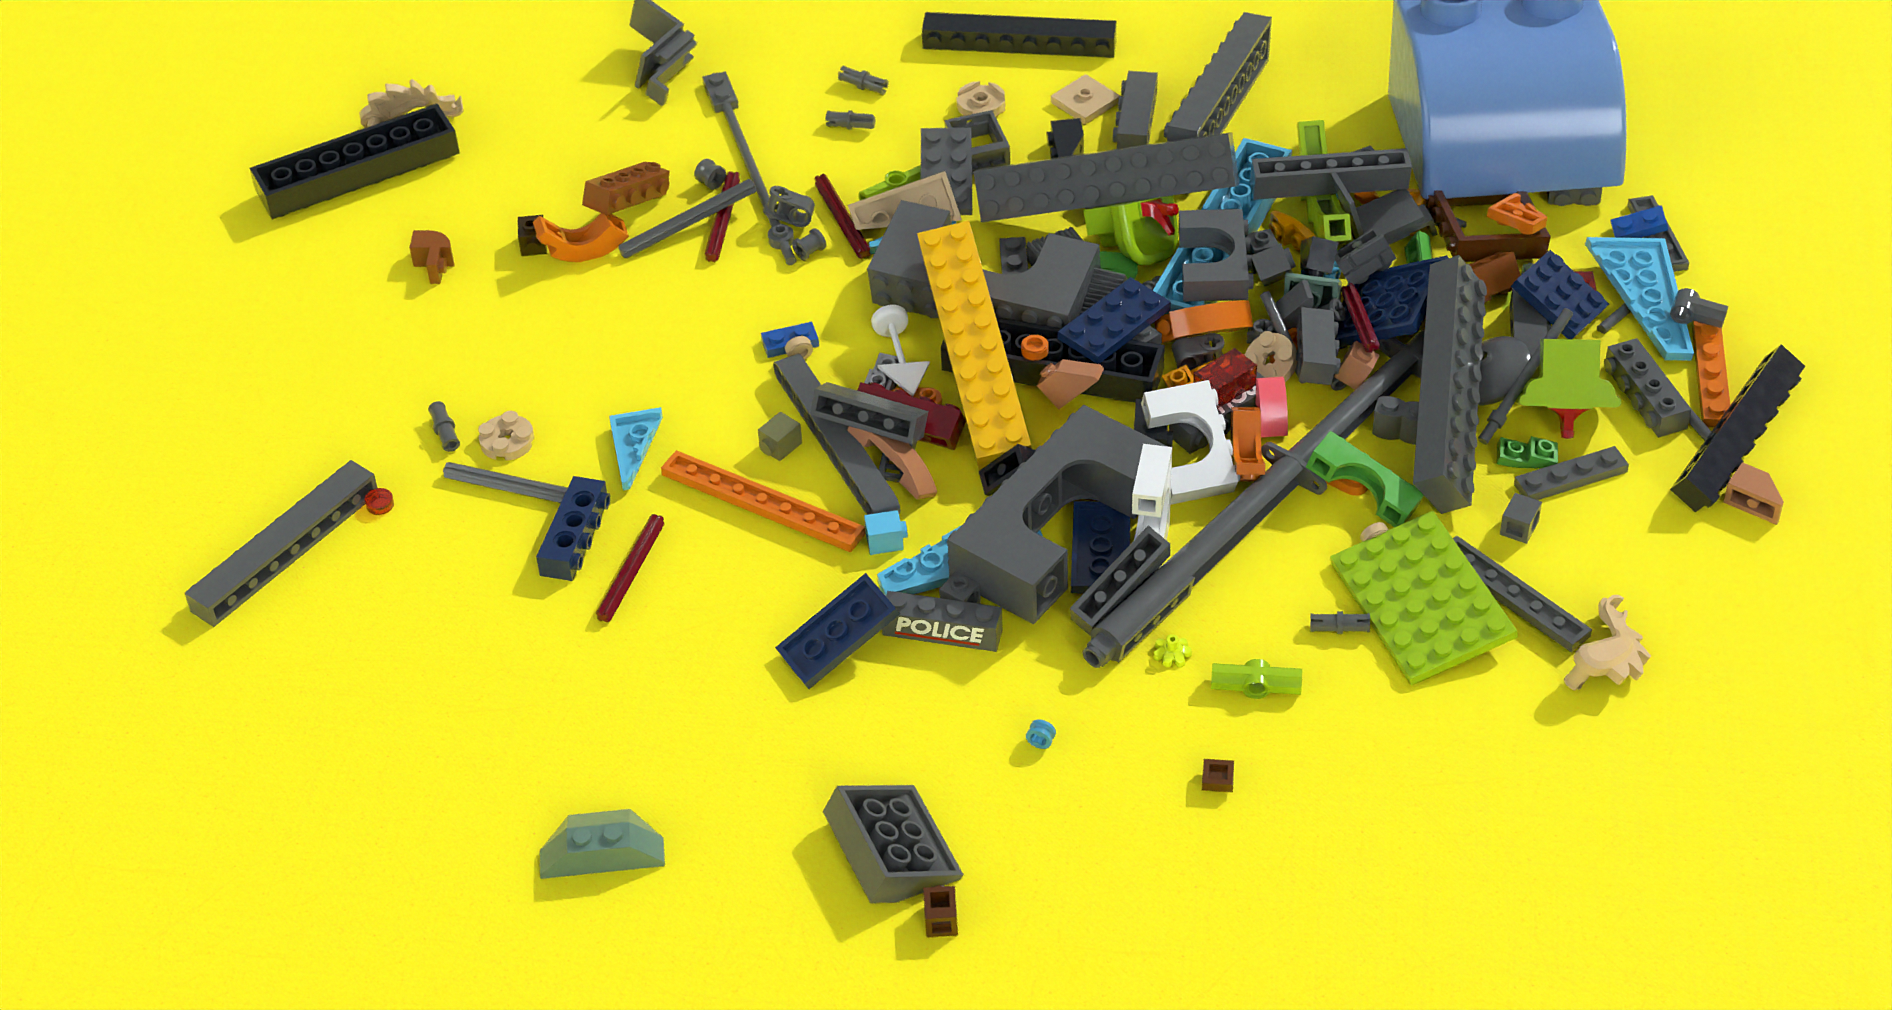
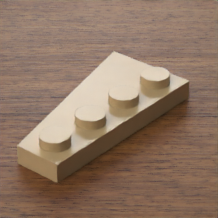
M945 171L848 205L856 230L888 227L901 200L950 211L951 221L962 220Z

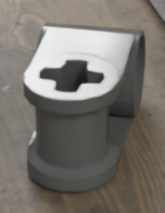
M772 186L769 191L771 196L768 204H765L763 208L764 214L772 219L781 220L796 227H806L809 225L814 212V201L808 196L790 191L785 187ZM798 209L804 210L806 213H800Z
M1217 333L1180 338L1171 347L1177 368L1187 365L1189 370L1195 369L1212 361L1213 354L1215 357L1214 363L1217 368L1221 367L1225 362L1222 352L1224 338Z

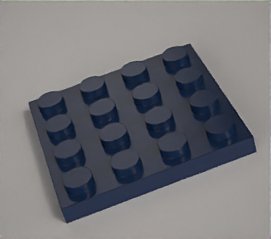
M1447 255L1390 267L1383 271L1377 270L1369 275L1366 282L1359 285L1354 284L1378 340H1387L1392 337L1412 335L1418 332L1426 316L1430 264L1448 259ZM1343 300L1342 304L1345 309L1346 318L1344 321L1338 322V333L1335 340H1339V349L1350 346L1355 341L1362 344L1345 300Z

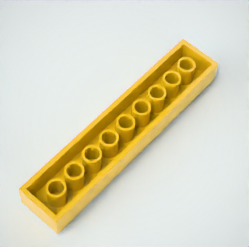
M968 220L917 233L976 462L980 471L1017 444L1031 449L1032 447Z

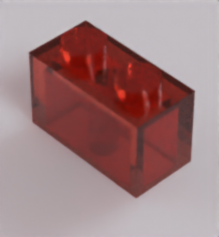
M1233 348L1194 372L1193 383L1209 380L1211 389H1215L1218 395V405H1216L1218 409L1224 404L1230 403L1245 391L1251 390L1256 385L1257 364L1236 348Z

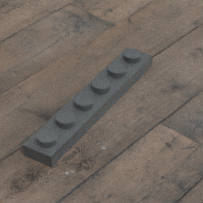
M1459 536L1453 538L1497 601L1571 653L1591 637L1592 629Z

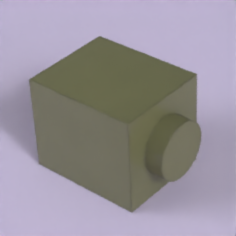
M779 412L758 429L760 449L764 454L781 461L802 444L800 423Z

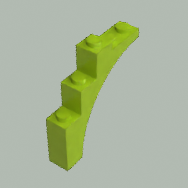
M1324 120L1298 122L1299 156L1328 154ZM1336 194L1301 196V201L1306 200L1308 223H1313L1316 237L1339 242L1338 245L1352 240L1350 213L1343 211Z

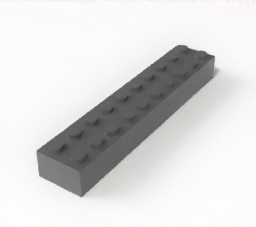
M1243 12L1239 20L1234 22L1233 29L1228 31L1226 39L1220 43L1217 53H1213L1211 62L1205 65L1203 74L1197 77L1195 86L1190 88L1188 96L1182 100L1179 110H1175L1171 122L1166 123L1164 137L1167 138V142L1217 135L1224 132L1269 61L1272 17Z
M1232 132L973 171L981 222L1239 185Z
M1459 255L1430 264L1413 484L1441 514L1471 506L1472 493H1474L1475 489L1473 474L1476 469L1474 458L1475 448L1477 447L1476 427L1479 423L1477 411L1478 403L1480 402L1479 381L1482 378L1480 364L1483 358L1481 348L1482 338L1484 337L1483 317L1486 314L1484 301L1487 288L1484 281L1474 274L1471 266L1466 264Z

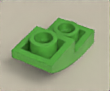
M1100 251L1101 269L1126 274L1127 279L1130 277L1136 278L1138 274L1137 263L1119 252Z
M1533 436L1530 437L1528 443L1500 437L1497 443V464L1515 468H1545L1558 464V443Z

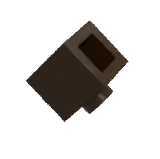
M539 215L518 217V240L521 256L547 254V245L542 244L537 239L536 230L533 222Z

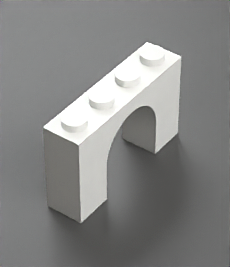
M1209 380L1145 392L1141 405L1148 429L1174 423H1187L1202 431L1209 443L1210 452L1203 460L1171 468L1170 505L1234 492L1238 481H1240V475L1236 474L1235 465H1233L1231 459L1233 455L1231 441L1229 439L1226 440L1224 430L1226 429L1224 417L1222 414H1218L1216 407L1218 405V395L1215 389H1211Z
M1143 444L1132 496V514L1139 515L1134 540L1148 525L1167 540L1170 526L1172 447Z

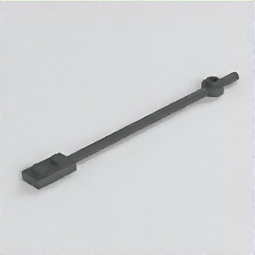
M725 71L702 76L703 85L714 112H724L764 208L765 204H768L770 196L733 109L739 108L738 99ZM767 216L771 225L768 231L769 245L775 249H781L787 265L795 264L796 258L791 249L792 241L794 240L793 229L781 224L780 220Z

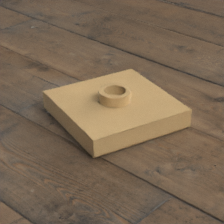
M1085 74L1051 95V103L1075 119L1080 118L1083 124H1087L1117 105L1120 95Z

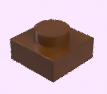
M1204 759L1202 790L1233 792L1234 761Z

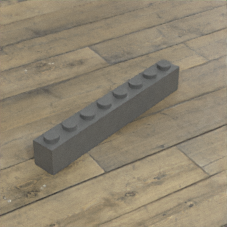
M352 460L339 468L219 566L215 567L199 582L191 586L184 593L190 612L212 627L219 624L375 497L379 491L374 473Z

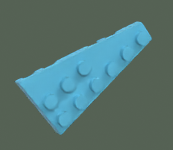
M1587 237L1585 246L1663 359L1691 361L1694 351L1687 324H1679L1670 316V310L1678 288L1665 238Z
M961 526L942 536V541L933 546L928 544L921 548V553L913 558H904L878 573L877 580L883 594L886 596L887 591L917 594L941 587L949 579L947 540L949 535L953 531H957Z

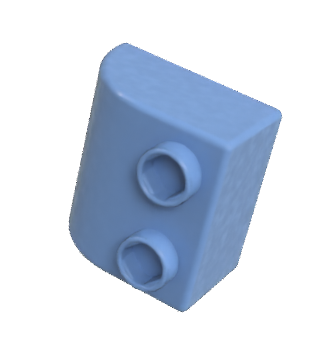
M1393 0L1388 96L1405 148L1408 149L1420 194L1424 199H1428V195H1434V190H1442L1447 199L1514 194L1516 191H1527V193L1613 187L1623 184L1627 133L1623 70L1616 38L1599 0Z

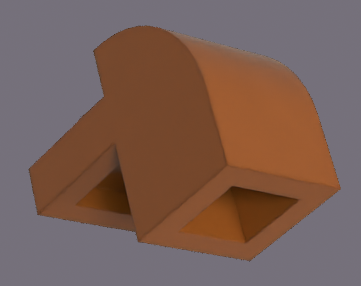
M413 230L409 247L413 266L427 267L430 284H440L442 274L447 272V266L455 265L450 240L445 234L438 231Z

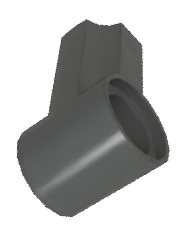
M1684 288L1677 292L1670 310V316L1679 324L1697 321L1722 328L1729 306L1701 299L1695 290Z

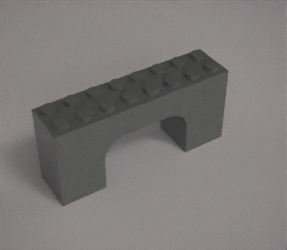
M904 200L900 201L867 268L873 303L880 306L899 305L906 312L938 318L917 233L952 225L950 211ZM1049 233L1037 261L1027 271L1015 275H1005L983 270L996 318L1056 328L1066 326L1080 315L1094 268L1101 269L1099 244Z
M1083 405L1076 413H1072L1067 422L1060 429H1056L1051 437L1042 446H1039L1026 462L1021 463L1017 471L1009 479L1004 480L1000 488L992 496L987 497L983 505L975 513L970 514L957 531H953L949 535L947 540L949 578L957 571L980 584V596L1034 625L1068 589L1067 549L1037 533L1064 505L1079 499L1099 501L1135 519L1138 514H1132V496L1143 444L1166 445Z

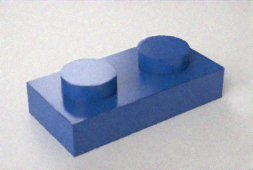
M1662 205L1610 220L1615 238H1643L1669 230Z
M807 322L762 332L761 340L767 357L787 354L785 351L786 343L798 336L808 337L813 348L819 347V338L813 323Z

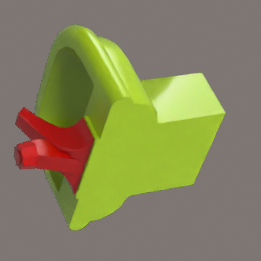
M1173 195L1108 204L1083 210L1088 236L1098 235L1102 247L1118 246L1125 257L1133 260L1138 265H1150L1165 261L1173 255L1177 247L1178 224L1176 215L1179 213V207L1174 203Z
M1540 339L1539 377L1530 379L1525 384L1516 403L1522 406H1546L1547 409L1554 411L1559 417L1561 438H1574V420L1583 412L1591 410L1593 407L1616 408L1621 405V399L1616 396L1613 385L1607 380L1600 379L1601 340Z

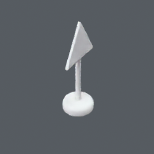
M886 305L879 308L873 314L871 323L877 334L883 337H892L899 363L877 365V368L913 397L930 361L906 363L898 334L902 333L908 325L907 312L899 305Z

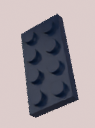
M1130 277L1058 331V340L1096 364H1100L1171 310V301Z
M1074 501L1071 593L1084 594L1130 545L1129 516L1101 502Z
M865 573L775 648L806 687L810 689L899 616L900 613Z

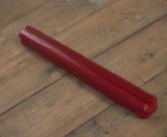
M729 171L726 174L722 192L740 183V174L737 171L734 173ZM734 204L715 214L704 253L706 255L705 259L708 262H716L719 259Z
M823 173L820 176L816 175L814 178L816 181L815 185L855 254L860 259L869 257L870 247L860 230H856L851 215L828 176Z
M1353 283L1342 286L1341 293L1363 347H1365L1368 353H1372L1374 349L1378 350L1380 344L1357 289Z
M652 514L647 520L596 611L599 621L608 623L613 618L665 524L664 518L661 515Z

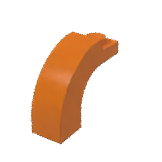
M600 213L590 224L578 229L561 228L540 215L533 222L537 239L542 244L548 246L550 255L567 262H583L605 256L615 250L629 237L624 221L613 214L605 215Z
M1249 300L1220 302L1179 309L1164 314L1154 322L1155 329L1162 334V343L1208 333L1234 332L1253 327Z
M1231 407V444L1233 448L1231 458L1233 465H1235L1236 474L1240 475V481H1255L1261 475H1265V462L1261 451V410L1259 407Z

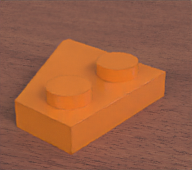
M1517 193L1488 208V218L1495 220L1500 225L1516 228L1522 234L1532 235L1546 227L1547 217L1537 211L1530 203H1526L1524 206L1520 202L1521 196Z

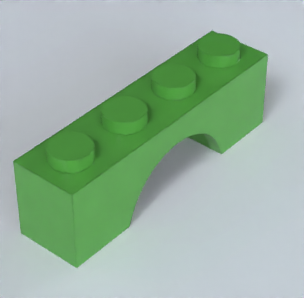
M1331 430L1315 448L1306 465V468L1328 483L1338 479H1351L1366 486L1375 497L1377 503L1376 515L1393 527L1406 523L1424 496L1414 485L1409 484L1390 469L1384 467L1368 454L1360 451Z

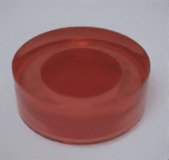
M377 488L365 496V504L371 514L382 515L388 513L394 507V499L388 489Z

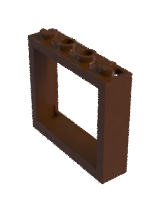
M1434 190V195H1428V199H1426V208L1430 209L1434 223L1438 226L1439 235L1444 239L1446 249L1450 251L1452 257L1459 255L1464 262H1476L1497 252H1514L1516 260L1540 259L1548 252L1551 236L1546 227L1532 235L1519 233L1464 236L1450 207L1496 204L1512 194L1446 199L1442 190ZM1516 191L1521 196L1520 202L1524 206L1526 203L1534 206L1527 191Z

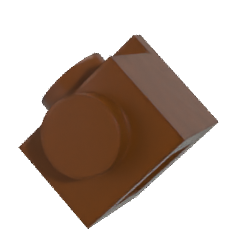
M937 885L923 888L926 938L958 936L955 886Z

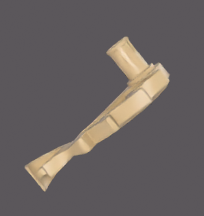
M414 79L409 81L410 88L398 84H385L386 93L374 92L367 95L369 105L360 111L361 125L367 128L404 115L417 107H428L438 103L447 117H456L463 113L462 98L460 95L455 101L454 95L438 96L432 85H428L423 89Z
M1612 595L1608 599L1602 598L1599 602V616L1610 628L1612 637L1583 644L1579 647L1573 657L1576 665L1564 678L1565 684L1570 689L1580 690L1589 676L1606 675L1617 685H1620L1628 675L1634 680H1638L1642 676L1643 664L1645 665L1651 655L1640 644L1643 636L1627 626L1625 621L1628 611L1619 612L1616 610L1624 597Z

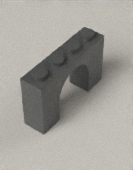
M1242 209L1179 210L1178 232L1180 248L1212 247L1223 250L1230 255L1228 258L1214 263H1183V302L1248 300V289H1253L1254 278L1253 273H1248V271H1252L1251 255L1246 254L1250 253V237H1245L1248 235V220H1243Z

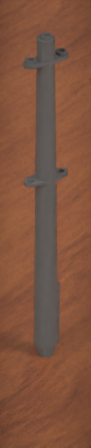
M1425 329L1420 330L1407 344L1399 341L1397 337L1378 340L1380 344L1379 349L1390 359L1292 448L1286 450L1272 442H1266L1261 447L1263 457L1272 466L1265 471V475H1261L1092 629L1091 640L1083 650L1085 660L1095 668L1104 667L1110 660L1119 663L1191 595L1192 587L1298 485L1318 495L1325 492L1327 489L1326 481L1306 468L1313 451L1330 430L1339 437L1346 439L1374 412L1378 397L1390 396L1411 374L1421 378Z

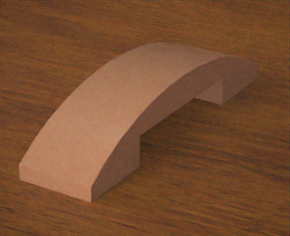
M848 427L847 430L864 447L876 445L904 473L899 482L917 500L936 496L937 489L928 468L908 443L854 427Z

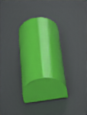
M1418 230L1404 247L1406 264L1433 258L1430 237Z

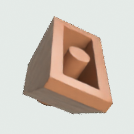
M1355 341L1348 348L1340 364L1338 375L1335 374L1334 377L1356 390L1373 370L1380 355L1374 351L1372 353L1366 352L1365 347L1360 342Z
M1062 359L1056 365L1050 363L1041 371L1040 375L1042 377L1037 387L1059 410L1099 380L1104 368L1100 364Z
M1743 462L1728 482L1724 503L1776 525L1780 520L1784 503L1770 474Z

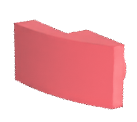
M1284 377L1256 378L1255 405L1261 410V438L1288 436L1287 396Z

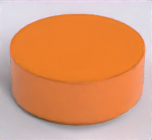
M1030 335L1022 340L1021 353L1026 359L1041 360L1048 355V341L1045 337Z

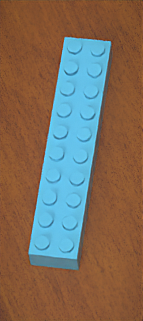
M1243 138L1235 152L1239 185L1212 190L1201 210L1242 209L1243 220H1248V233L1258 231L1276 198L1253 199L1250 184L1252 159L1288 157L1292 155V150ZM1179 246L1153 291L1171 301V310L1165 314L1179 309L1216 303L1217 301L1183 302V263H1214L1222 261L1230 255L1223 250L1212 247L1180 248Z

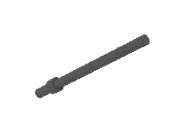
M1564 308L1544 339H1557L1573 315L1570 309ZM1540 345L1497 410H1493L1487 418L1488 423L1478 437L1481 443L1487 445L1496 430L1501 429L1506 422V415L1523 391L1525 384L1531 379L1540 365Z

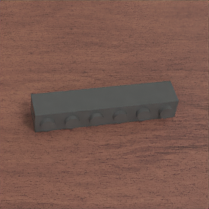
M1407 148L1252 159L1250 184L1254 200L1337 194L1331 177L1333 172L1337 173L1349 193L1409 189L1412 165Z

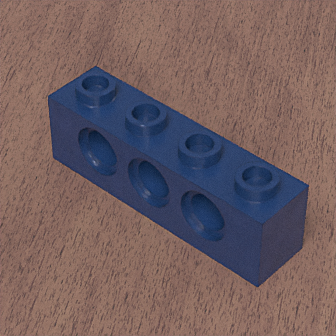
M573 476L536 556L540 576L573 581L577 570H581L583 556L586 550L591 548L595 529L598 530L600 528L604 509L607 510L610 505V493H607L605 481Z

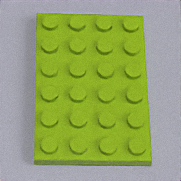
M1430 511L1381 535L1330 556L1332 566L1363 613H1370V624L1411 686L1518 638L1516 628L1434 511Z

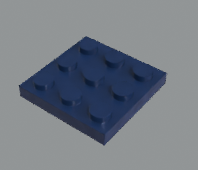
M1551 250L1511 285L1519 295L1552 325L1564 308L1570 309L1573 315L1561 332L1567 339H1574L1609 305L1601 293L1590 287L1580 274L1574 272L1564 263V260Z

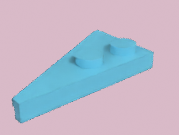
M661 407L609 416L623 490L631 488L663 418Z

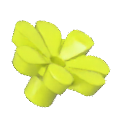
M1170 634L1167 635L1166 640L1159 638L1155 642L1157 650L1154 651L1153 658L1156 661L1163 659L1162 665L1165 667H1170L1173 661L1177 667L1185 666L1184 657L1189 658L1192 656V650L1185 638L1178 639V636Z

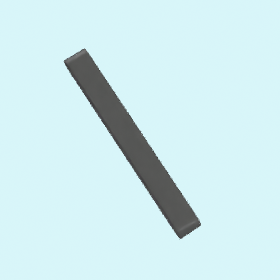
M798 353L774 362V372L780 385L866 515L896 510L900 514V505L896 495L861 443L847 430L849 426L810 415L814 390L821 384L803 357Z

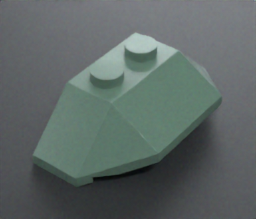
M631 809L568 815L540 849L541 879L665 866L664 838Z

